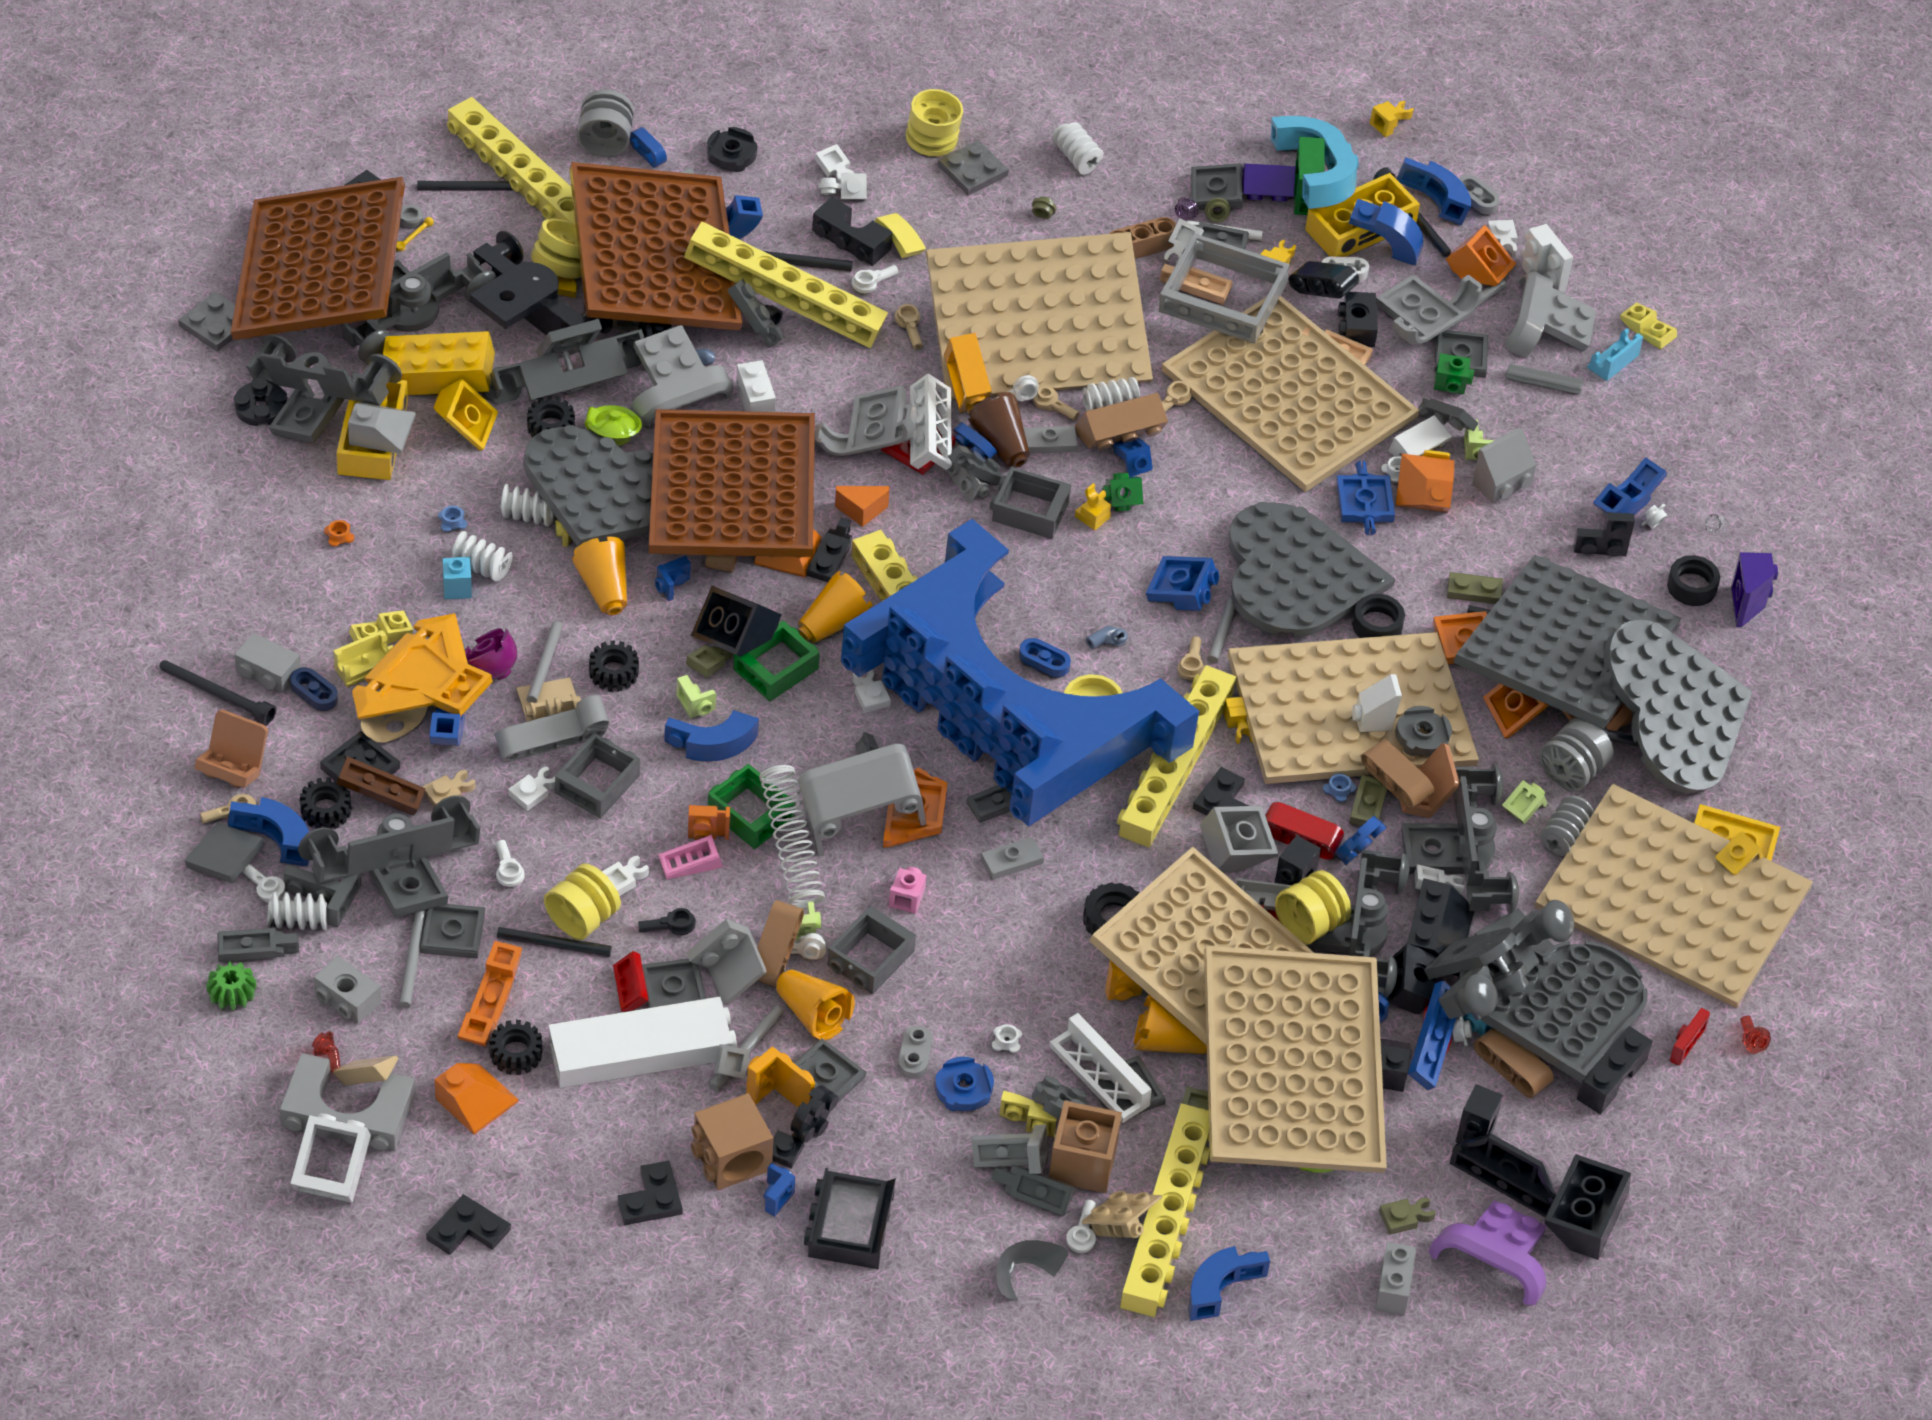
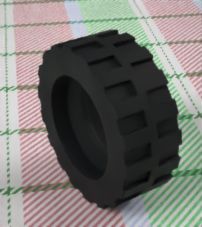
M1113 882L1106 885L1101 884L1098 888L1090 891V895L1086 897L1083 912V924L1086 926V931L1093 935L1107 922L1101 916L1103 907L1111 904L1124 907L1140 892L1123 883L1114 884Z

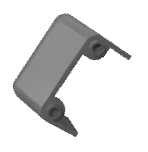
M892 744L807 770L798 779L807 826L818 856H824L821 839L834 837L841 829V819L893 803L895 809L900 813L910 814L916 811L921 826L926 825L920 790L906 747L902 744Z

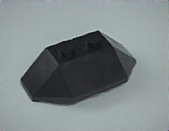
M1492 1133L1457 1143L1453 1147L1449 1164L1546 1218L1556 1193L1547 1166L1543 1162Z

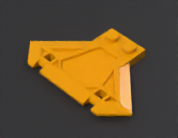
M455 613L418 620L413 626L417 630L415 635L406 633L365 676L364 679L368 682V685L366 687L357 685L352 690L358 720L431 705L449 713L462 716L493 682L492 675L467 663Z

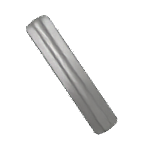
M1509 364L1506 374L1507 379L1580 394L1583 386V380L1515 364Z

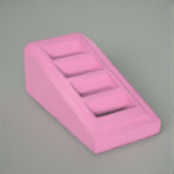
M712 835L658 854L666 879L723 867ZM709 852V855L704 857L703 853ZM692 855H698L699 859L693 860ZM686 857L688 863L682 864L681 858ZM675 859L677 867L672 868L669 860Z

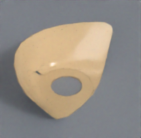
M428 706L390 713L396 715H391L384 721H382L385 718L384 715L361 719V729L366 736L375 742L386 743L406 735L420 724ZM394 720L404 723L403 729L398 732H390L386 726Z

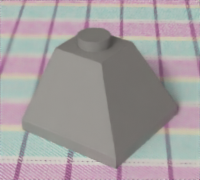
M355 403L348 422L349 444L402 454L416 416L415 412L368 403Z

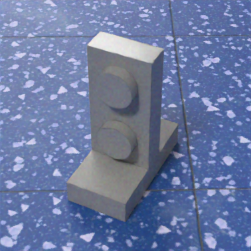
M1035 1125L1032 1133L973 1135L971 1139L974 1167L1028 1165L1029 1174H1038L1042 1172L1049 1154L1046 1125Z

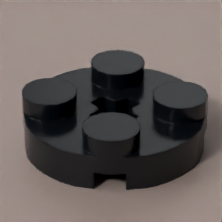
M728 127V131L721 133L720 130L715 131L707 141L708 161L723 169L735 172L744 171L757 157L758 146L754 141V136L747 130L737 127Z
M255 378L251 383L241 387L235 394L234 406L236 414L241 421L252 426H258V423L271 425L287 402V393L277 384L267 382L264 378ZM265 401L266 405L260 404L257 406L256 402Z
M823 1085L815 1087L808 1094L813 1098L808 1104L801 1103L792 1120L790 1130L795 1133L791 1135L801 1142L807 1143L814 1134L821 1136L828 1127L829 1121L826 1119L830 1111L836 1107L839 1101V1096Z

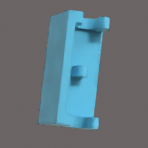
M1626 328L1621 332L1619 340L1602 354L1598 351L1592 355L1591 362L1587 365V368L1608 381L1639 356L1643 336L1637 333L1631 341L1628 338L1629 329Z

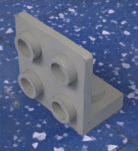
M725 919L686 952L690 962L709 969L724 1004H730L767 972L749 927Z

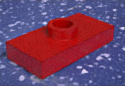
M632 951L613 965L621 1012L634 1011L649 1001L641 956L639 953Z
M1701 1007L1688 1026L1682 1025L1676 1036L1677 1041L1673 1046L1670 1062L1677 1066L1681 1065L1705 1032L1710 1017L1709 1011Z

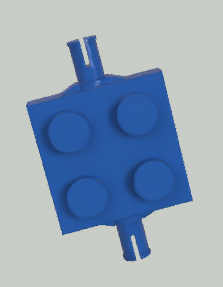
M1358 461L1355 464L1356 474L1337 475L1336 487L1341 522H1363L1365 534L1369 535L1370 531V535H1374L1376 533L1374 522H1394L1395 519L1390 475L1367 473V463L1362 461L1361 466V461Z

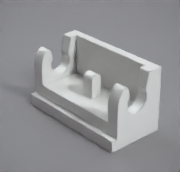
M1434 415L1396 436L1388 452L1393 454L1394 457H1401L1402 453L1421 456L1424 450H1431L1438 445L1440 447L1444 446V442L1450 441L1452 436Z

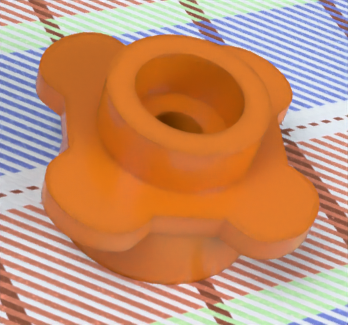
M335 520L324 528V534L328 535L330 546L336 547L345 542L352 543L355 539L354 534L350 532V524L346 521Z

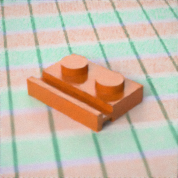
M689 805L688 838H694L696 841L712 835L713 839H716V836H725V840H729L730 807H726L725 811L717 810V806Z

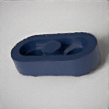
M302 667L292 672L290 676L292 691L312 707L320 711H327L337 705L338 691L336 687L315 670Z

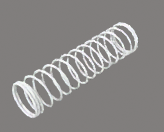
M790 765L773 766L764 770L759 777L762 782L761 786L766 789L763 794L768 799L766 807L771 809L768 816L773 819L771 827L775 829L773 837L778 840L775 844L776 848L780 850L778 858L783 860L780 866L785 870L783 873V878L787 880L785 887L790 891L788 894L789 904L800 908H807V902H814V905H817L824 900V892L815 890L822 883L819 881L806 882L793 889L788 888L789 882H804L815 879L820 873L818 871H807L797 874L790 879L786 878L785 874L788 871L801 872L812 869L817 865V862L804 861L794 864L788 869L783 867V863L785 861L797 862L809 859L815 852L811 850L800 851L812 845L811 841H797L807 837L810 834L809 831H793L807 825L805 820H795L802 817L805 811L792 810L801 806L803 802L798 799L789 800L800 794L799 790L790 789L798 783L797 780L790 779L795 774V769ZM790 772L789 774L784 775L782 777L768 779L769 777L779 773ZM795 782L784 788H772L781 783ZM764 783H765V784H772V785H770V786L767 788V787L764 786ZM768 790H770V791H781V790H785V791H782V792H779V793L773 795V796L770 797V798L767 797V795H766V793H767ZM797 792V794L790 797L775 798L784 793ZM771 800H772V801H784V800H788V801L779 803L778 805L774 806L773 808H771V807L769 806V804H768L769 801H771ZM800 802L798 805L793 807L782 809L777 808L787 803ZM773 810H774V811H787V810H791V811H788V812H785V813H782V814L778 815L776 818H773V817L771 816V812H772ZM802 812V814L792 818L778 819L790 813ZM795 820L785 823L778 828L773 825L775 821ZM804 822L803 825L795 828L781 829L793 823ZM777 831H793L781 838L776 837ZM807 833L798 838L784 839L793 834ZM780 841H797L784 848L778 846ZM810 843L801 848L787 849L796 844ZM782 851H800L786 858L781 857ZM812 853L804 858L789 859L799 854ZM814 863V865L807 868L792 869L802 864ZM816 873L815 876L810 878L793 880L806 874ZM819 884L813 888L796 890L806 885ZM792 892H800L792 897L790 896ZM809 895H821L813 899L797 900Z

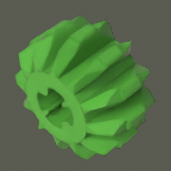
M230 960L227 966L223 967L218 964L216 971H210L206 984L212 1004L218 1003L221 1010L230 1005L233 1011L237 1004L245 1008L247 1001L253 1000L255 996L254 991L257 988L251 968L244 969L242 962L233 966Z

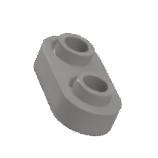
M1464 175L1459 178L1467 190H1469L1471 206L1482 214H1492L1497 211L1500 198L1495 191L1475 176Z
M913 1026L904 1033L898 1069L906 1078H920L927 1071L933 1037L931 1032L925 1027Z

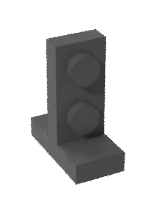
M288 865L283 873L285 889L292 895L296 896V893H300V896L307 897L308 893H311L312 898L317 902L319 895L323 894L325 902L328 903L327 924L337 928L361 887V873L343 877L341 882L331 880L319 883L314 873Z

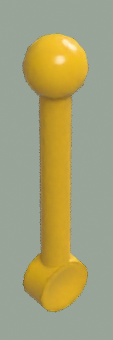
M426 217L424 223L405 240L397 242L396 250L404 251L405 246L426 227L433 225V219Z

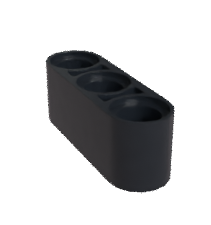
M1307 261L1288 278L1292 289L1300 294L1336 299L1342 298L1357 286L1360 281L1357 272L1352 267Z

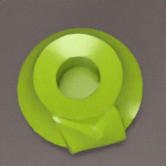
M606 405L598 408L589 407L584 425L587 430L593 431L602 437L611 438L620 446L628 443L632 436L641 430L642 421L636 413L628 408Z

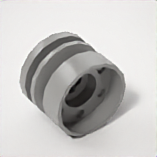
M602 89L593 91L583 100L577 130V141L580 147L587 153L594 156L614 157L625 152L629 146L634 107L624 94L614 90Z
M1572 718L1557 735L1540 749L1539 759L1546 775L1553 782L1565 790L1574 792L1580 791L1613 759L1614 750L1607 734L1600 727L1580 718Z

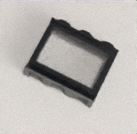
M825 1168L823 1179H817L815 1196L819 1197L818 1203H812L809 1221H813L812 1228H806L803 1245L808 1246V1257L879 1269L881 1248L884 1246L886 1225L890 1218L891 1202L894 1200L896 1178L884 1181L832 1172Z

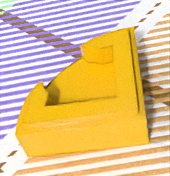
M557 276L558 295L576 298L575 280Z

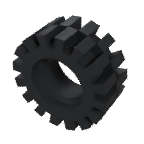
M547 396V401L540 398L538 403L534 401L531 404L532 407L528 408L527 431L531 433V438L545 429L565 427L567 425L575 426L573 406H568V401L566 400L561 403V398L559 397L552 400V396ZM546 418H556L560 421L557 423L549 424L543 422L542 420Z
M615 640L610 641V645H607L606 641L601 643V648L597 645L594 648V652L591 651L589 658L590 679H593V684L596 686L599 683V688L602 690L607 686L609 692H613V688H617L618 692L622 691V686H625L626 689L630 688L631 683L634 684L636 682V677L639 674V657H637L636 650L632 651V646L629 644L624 647L625 642L622 641L619 642V645H615ZM617 662L624 665V667L618 670H610L605 668L604 665Z
M326 777V782H322L321 778H317V784L310 781L308 788L306 786L303 787L302 793H300V811L302 819L304 821L307 820V825L310 827L315 823V829L321 828V826L330 828L331 825L336 829L339 828V822L344 825L347 822V818H350L352 811L351 793L347 788L336 784L338 779L332 783L330 777ZM325 799L333 800L337 803L330 808L315 806V803Z
M516 1019V1024H512L511 1020L506 1021V1027L501 1023L497 1026V1030L494 1029L492 1031V1037H490L489 1041L490 1058H492L493 1065H497L499 1071L502 1072L506 1068V1074L511 1075L512 1070H516V1075H521L522 1069L529 1073L531 1072V1066L536 1068L538 1061L541 1062L543 1053L542 1035L538 1033V1028L535 1025L531 1028V1023L528 1021L521 1025V1020ZM511 1042H521L527 1046V1049L519 1053L507 1051L505 1046Z

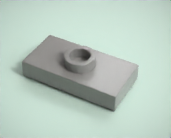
M1075 426L1024 428L1030 453L1077 452L1078 445Z
M1030 837L981 853V861L993 880L1043 864L1044 856L1034 838Z

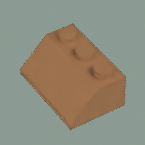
M1154 393L1086 411L1074 426L1076 435L1089 449L1098 447L1099 450L1113 446V442L1122 440L1123 443H1129L1143 434H1147V437L1155 436L1162 432L1163 427L1168 423V419L1159 393Z

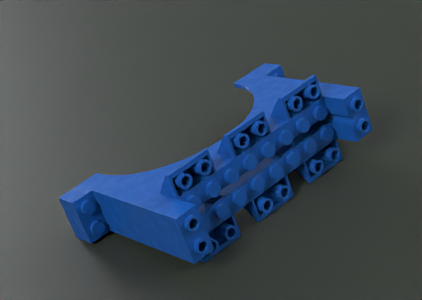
M971 519L948 533L945 563L844 624L841 653L843 666L860 678L883 663L882 681L884 685L900 696L906 705L911 706L918 713L923 711L928 703L939 710L937 730L944 738H948L957 746L962 754L967 755L974 762L979 760L983 753H988L996 760L993 779L1001 788L1007 786V791L1012 794L1009 810L1015 818L1020 819L1028 827L1149 747L1168 763L1192 749L1199 710L1161 678L1147 686L1126 693L1108 696H1079L1053 691L1027 681L1003 665L993 655L980 635L975 618L984 604L1005 585L990 569L1000 559L1009 554V549L976 521Z

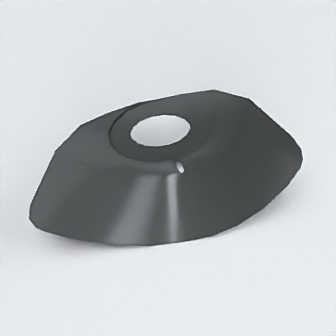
M1025 1240L1011 1245L1001 1254L997 1264L996 1281L1000 1293L1010 1300H1018L1010 1281L1011 1272L1016 1267L1013 1261L1015 1264H1034L1055 1277L1066 1260L1068 1251L1060 1245L1040 1240Z

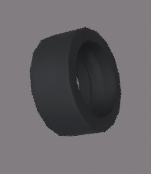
M1696 555L1683 556L1672 564L1667 587L1674 599L1682 604L1703 606L1711 602L1716 596L1721 576L1716 565L1705 557ZM1689 573L1696 574L1705 578L1709 585L1700 588L1690 587L1684 584L1678 576Z
M1380 593L1369 594L1361 598L1355 606L1352 621L1353 630L1359 638L1401 635L1405 620L1404 608L1398 600L1389 595ZM1370 612L1384 613L1393 619L1394 624L1385 627L1374 626L1368 623L1363 616Z

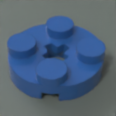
M1373 816L1351 838L1349 837L1336 850L1335 854L1345 866L1348 865L1358 855L1355 852L1356 850L1362 853V850H1365L1373 842L1370 837L1372 836L1375 839L1387 827Z
M955 1057L947 1060L943 1064V1068L936 1074V1094L945 1107L951 1111H972L989 1103L993 1092L994 1078L991 1070L984 1063L983 1066L975 1063V1059L971 1057ZM961 1080H965L967 1084H972L966 1088L959 1086Z

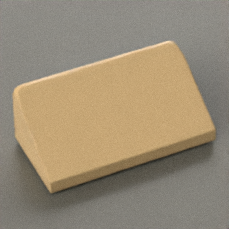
M395 1055L355 1060L335 1069L333 1073L343 1085L386 1081L397 1063L398 1057Z

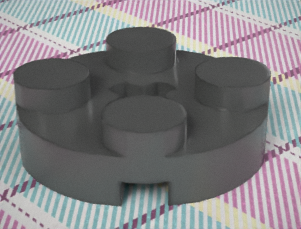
M1415 706L1408 708L1404 711V715L1399 717L1395 733L1406 754L1410 756H1431L1442 743H1449L1452 727L1447 717L1443 714L1441 717L1435 714L1433 708ZM1420 728H1424V731H1425V732H1430V733H1428V734H1423V733L1419 732V729H1420Z
M1045 1076L1043 1081L1038 1082L1031 1095L1035 1103L1040 1100L1045 1104L1043 1107L1045 1112L1058 1119L1061 1116L1064 1100L1088 1105L1085 1101L1087 1094L1079 1088L1072 1087L1070 1089L1061 1085L1056 1078L1051 1076Z

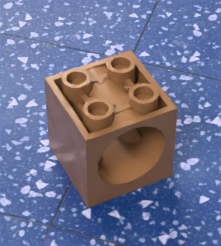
M749 1093L694 1113V1125L691 1126L694 1140L691 1143V1150L696 1159H701L707 1181H713L717 1190L767 1173V1167L772 1163L774 1138Z
M1064 1100L1052 1150L1049 1177L1077 1188L1107 1193L1118 1145L1122 1112Z

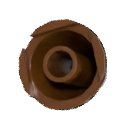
M1011 392L997 393L999 398L991 400L989 396L977 403L970 410L968 421L977 433L996 449V454L1007 466L1018 468L1023 466L1030 456L1018 402L1015 395Z

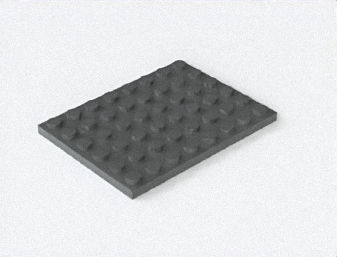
M1534 555L1457 652L1454 663L1604 729L1623 703L1612 688L1615 684L1611 678L1610 671L1606 672L1604 667V647L1610 634L1622 624L1637 619L1657 622L1674 633L1679 626L1681 618L1673 615L1668 610H1662L1650 605L1645 600L1636 599L1619 589L1599 583L1594 578L1578 574L1571 568L1562 567L1545 557Z

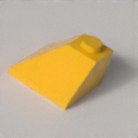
M460 379L440 390L433 409L471 444L482 451L485 448L498 411L463 379Z

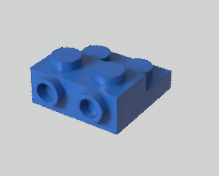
M1163 556L1145 594L1148 601L1173 602L1176 610L1201 611L1203 604L1210 602V589L1212 585L1218 584L1219 571L1216 569L1212 558Z

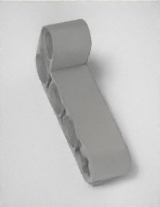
M593 695L580 700L573 710L509 726L497 731L494 736L503 761L510 762L587 741L594 733L601 737L607 731L609 720L601 696Z

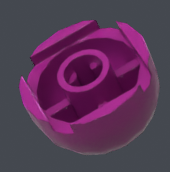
M502 628L491 630L475 640L477 645L472 650L469 646L464 649L467 663L491 674L492 680L496 678L497 680H502L509 676L511 668L517 660V645L507 629H505V632Z

